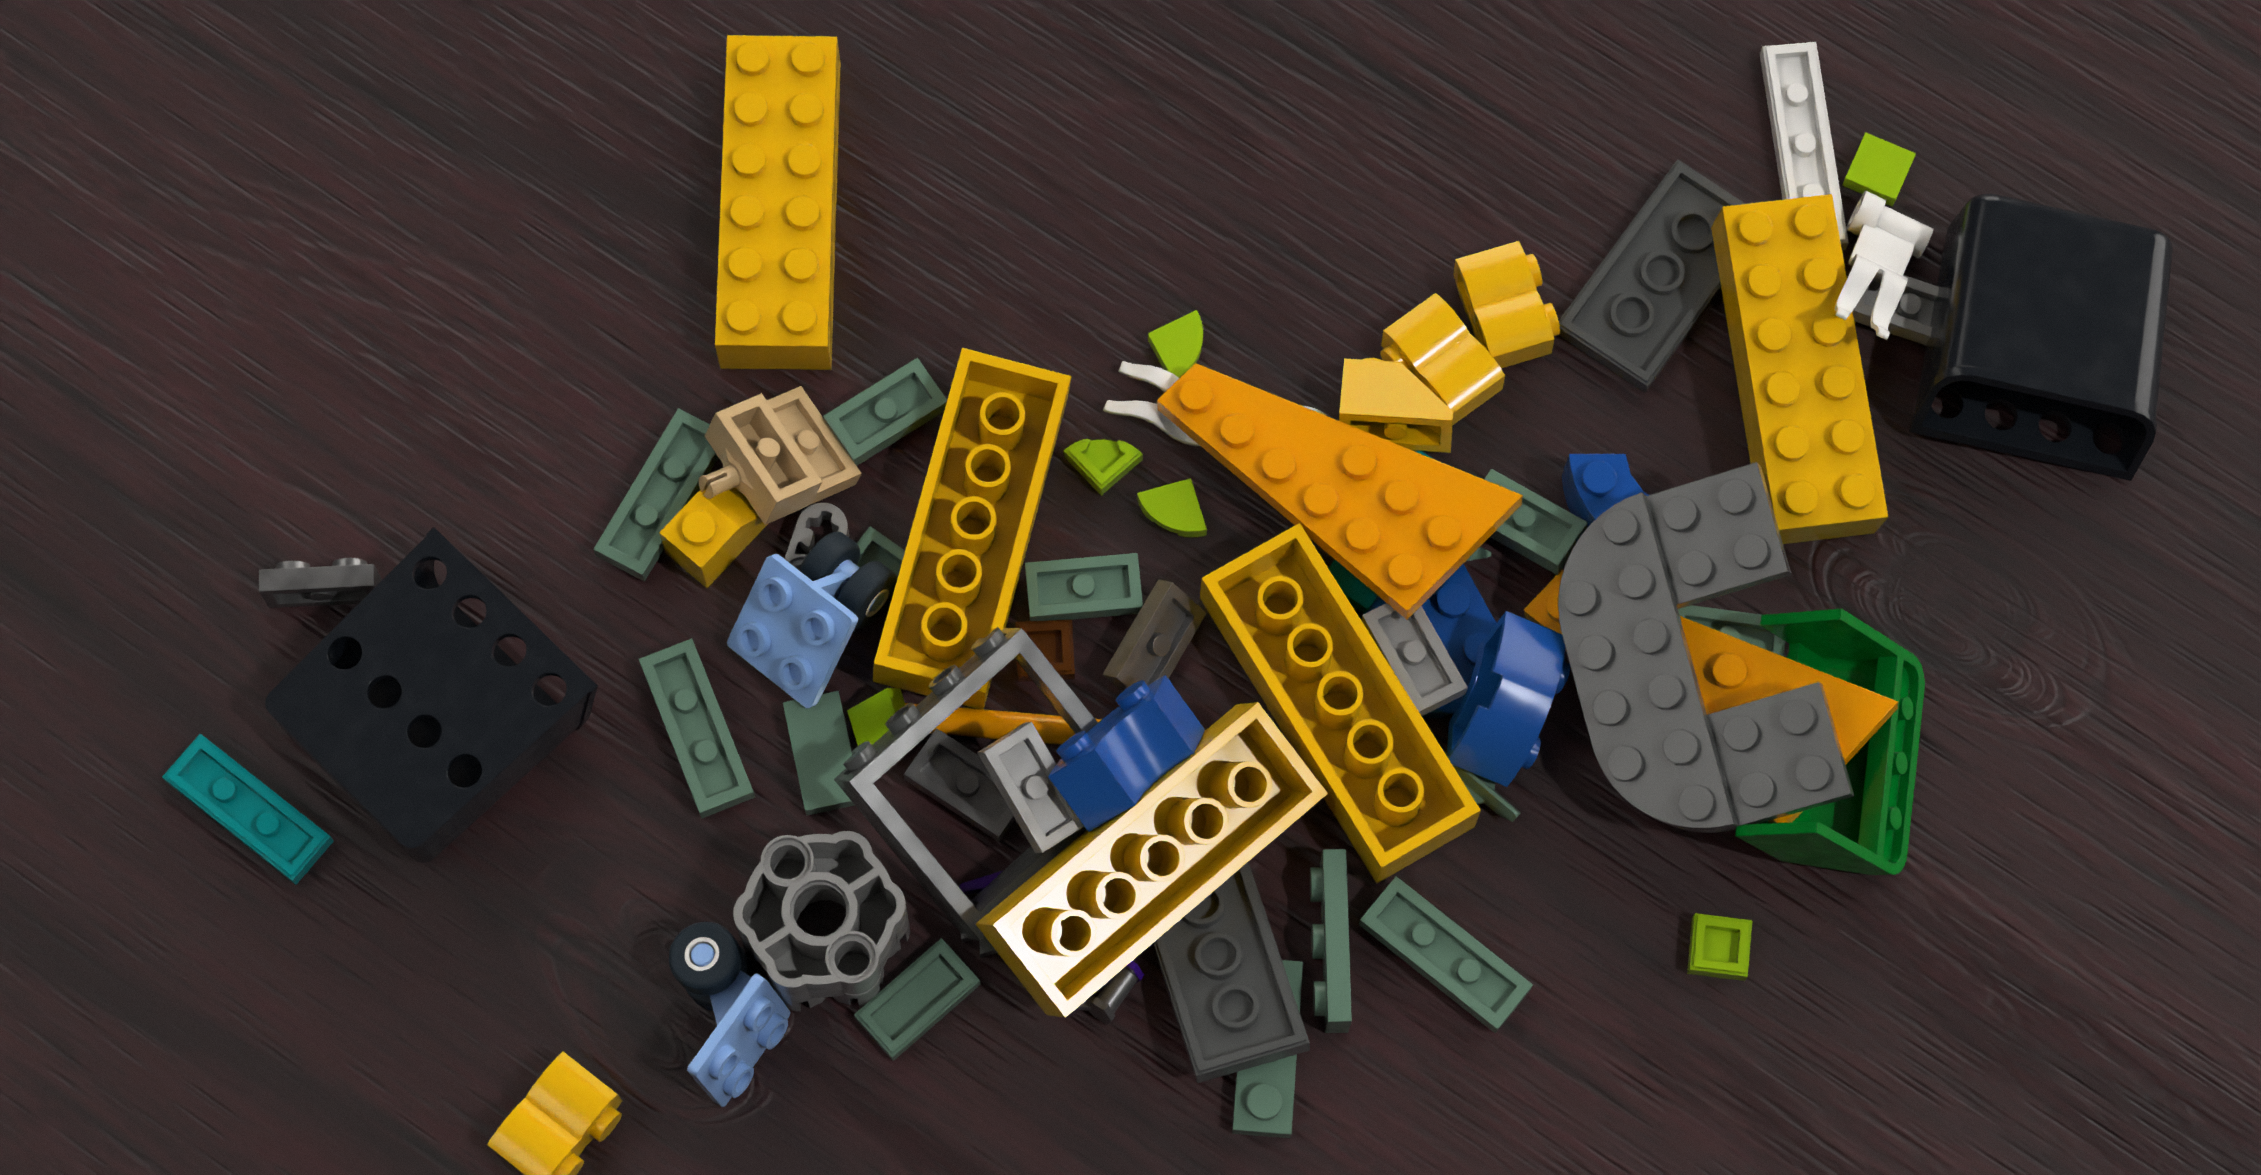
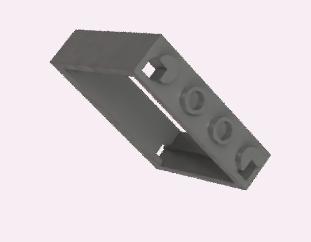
M997 627L985 638H979L971 647L975 654L960 668L954 664L939 673L928 685L932 692L917 706L913 703H908L895 712L885 723L889 731L873 745L866 741L851 751L853 755L843 763L846 769L834 779L964 937L977 941H982L985 936L976 926V923L1087 829L1085 826L1043 853H1035L1030 846L972 900H969L873 783L1014 658L1075 734L1081 731L1087 733L1098 723L1022 628H1004L1000 630Z

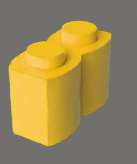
M1516 241L1455 259L1453 275L1465 312L1471 322L1474 336L1488 350L1501 368L1552 354L1554 336L1560 335V325L1552 303L1543 304L1536 287L1542 286V276L1534 254L1525 255L1520 242Z
M1437 293L1383 330L1381 342L1383 350L1380 351L1382 360L1401 362L1453 410L1452 426L1503 389L1505 374L1488 350L1470 334L1455 311Z
M562 1051L538 1078L526 1097L499 1126L487 1145L523 1175H577L584 1164V1160L579 1157L593 1138L601 1142L613 1131L622 1116L617 1111V1108L623 1100L617 1093Z

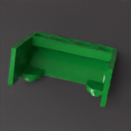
M1842 608L1761 615L1760 626L1789 643V652L1786 658L1898 701V709L1846 764L1854 797L1805 810L1792 823H1770L1766 821V824L1740 825L1736 827L1735 836L1783 862L1867 875L1899 874L1905 866L1908 853L1925 691L1924 672L1919 659L1913 653Z

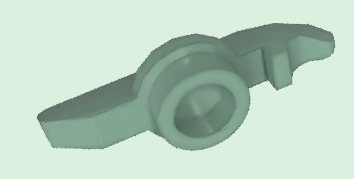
M1453 765L1477 805L1484 803L1496 814L1511 822L1521 814L1520 811L1495 791L1496 782Z

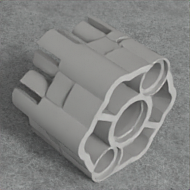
M841 831L833 835L810 834L800 837L782 835L774 838L763 849L761 862L750 876L745 892L737 899L733 910L734 921L746 953L751 951L753 959L758 961L768 973L775 992L787 1008L792 1011H801V1002L806 1001L809 1007L812 1008L822 1003L826 997H833L836 1001L849 1006L852 999H857L859 1007H863L881 991L879 984H883L884 966L888 958L901 949L900 939L908 941L910 935V925L903 892L891 881L885 867L873 854L867 839L853 831ZM819 900H831L841 904L846 909V917L842 925L835 932L826 936H813L805 933L796 923L800 913L809 904Z

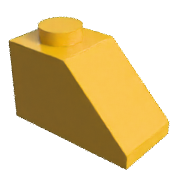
M1365 358L1362 360L1344 359L1339 421L1410 450L1451 453L1453 410L1401 362L1383 361L1377 358Z
M735 487L714 496L712 499L704 496L705 491H698L659 532L665 553L706 588L721 575L767 526L764 525L745 495Z

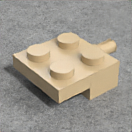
M799 386L769 400H766L761 393L716 412L704 437L723 463V468L700 476L698 482L701 492L705 491L704 496L708 499H712L714 496L734 487L745 495L764 525H767L856 485L862 473L802 386Z

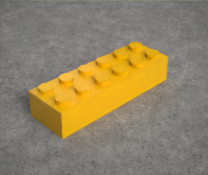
M727 35L715 348L720 369L831 370L841 67L837 37Z
M1828 194L1723 206L1711 230L1750 463L1757 462L1762 468L1782 543L1789 544L1873 534L1888 518V511L1853 311L1846 320L1835 316V305L1847 280L1833 196Z
M966 348L961 349L874 660L873 682L928 696L932 692L928 687L930 682L949 666L955 664L960 668L975 654L971 647L979 638H985L997 627L1000 630L1006 628L1066 407L1071 376ZM992 678L962 705L984 709Z
M1300 523L1202 577L1200 589L1202 603L1285 737L1328 793L1323 797L1376 883L1383 881L1475 827L1481 812L1479 806Z
M1258 702L1236 704L1205 730L1195 753L1160 777L1141 796L1135 806L1090 832L1086 830L980 919L976 926L1044 1013L1049 1016L1066 1018L1328 793Z

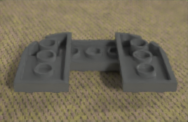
M1757 462L1649 496L1641 492L1618 502L1603 512L1584 531L1570 553L1561 578L1558 600L1559 622L1596 759L1612 786L1629 803L1645 814L1682 830L1703 833L1728 832L1736 830V827L1740 825L1759 824L1854 797L1824 687L1820 682L1708 715L1706 713L1678 609L1792 575L1762 468Z

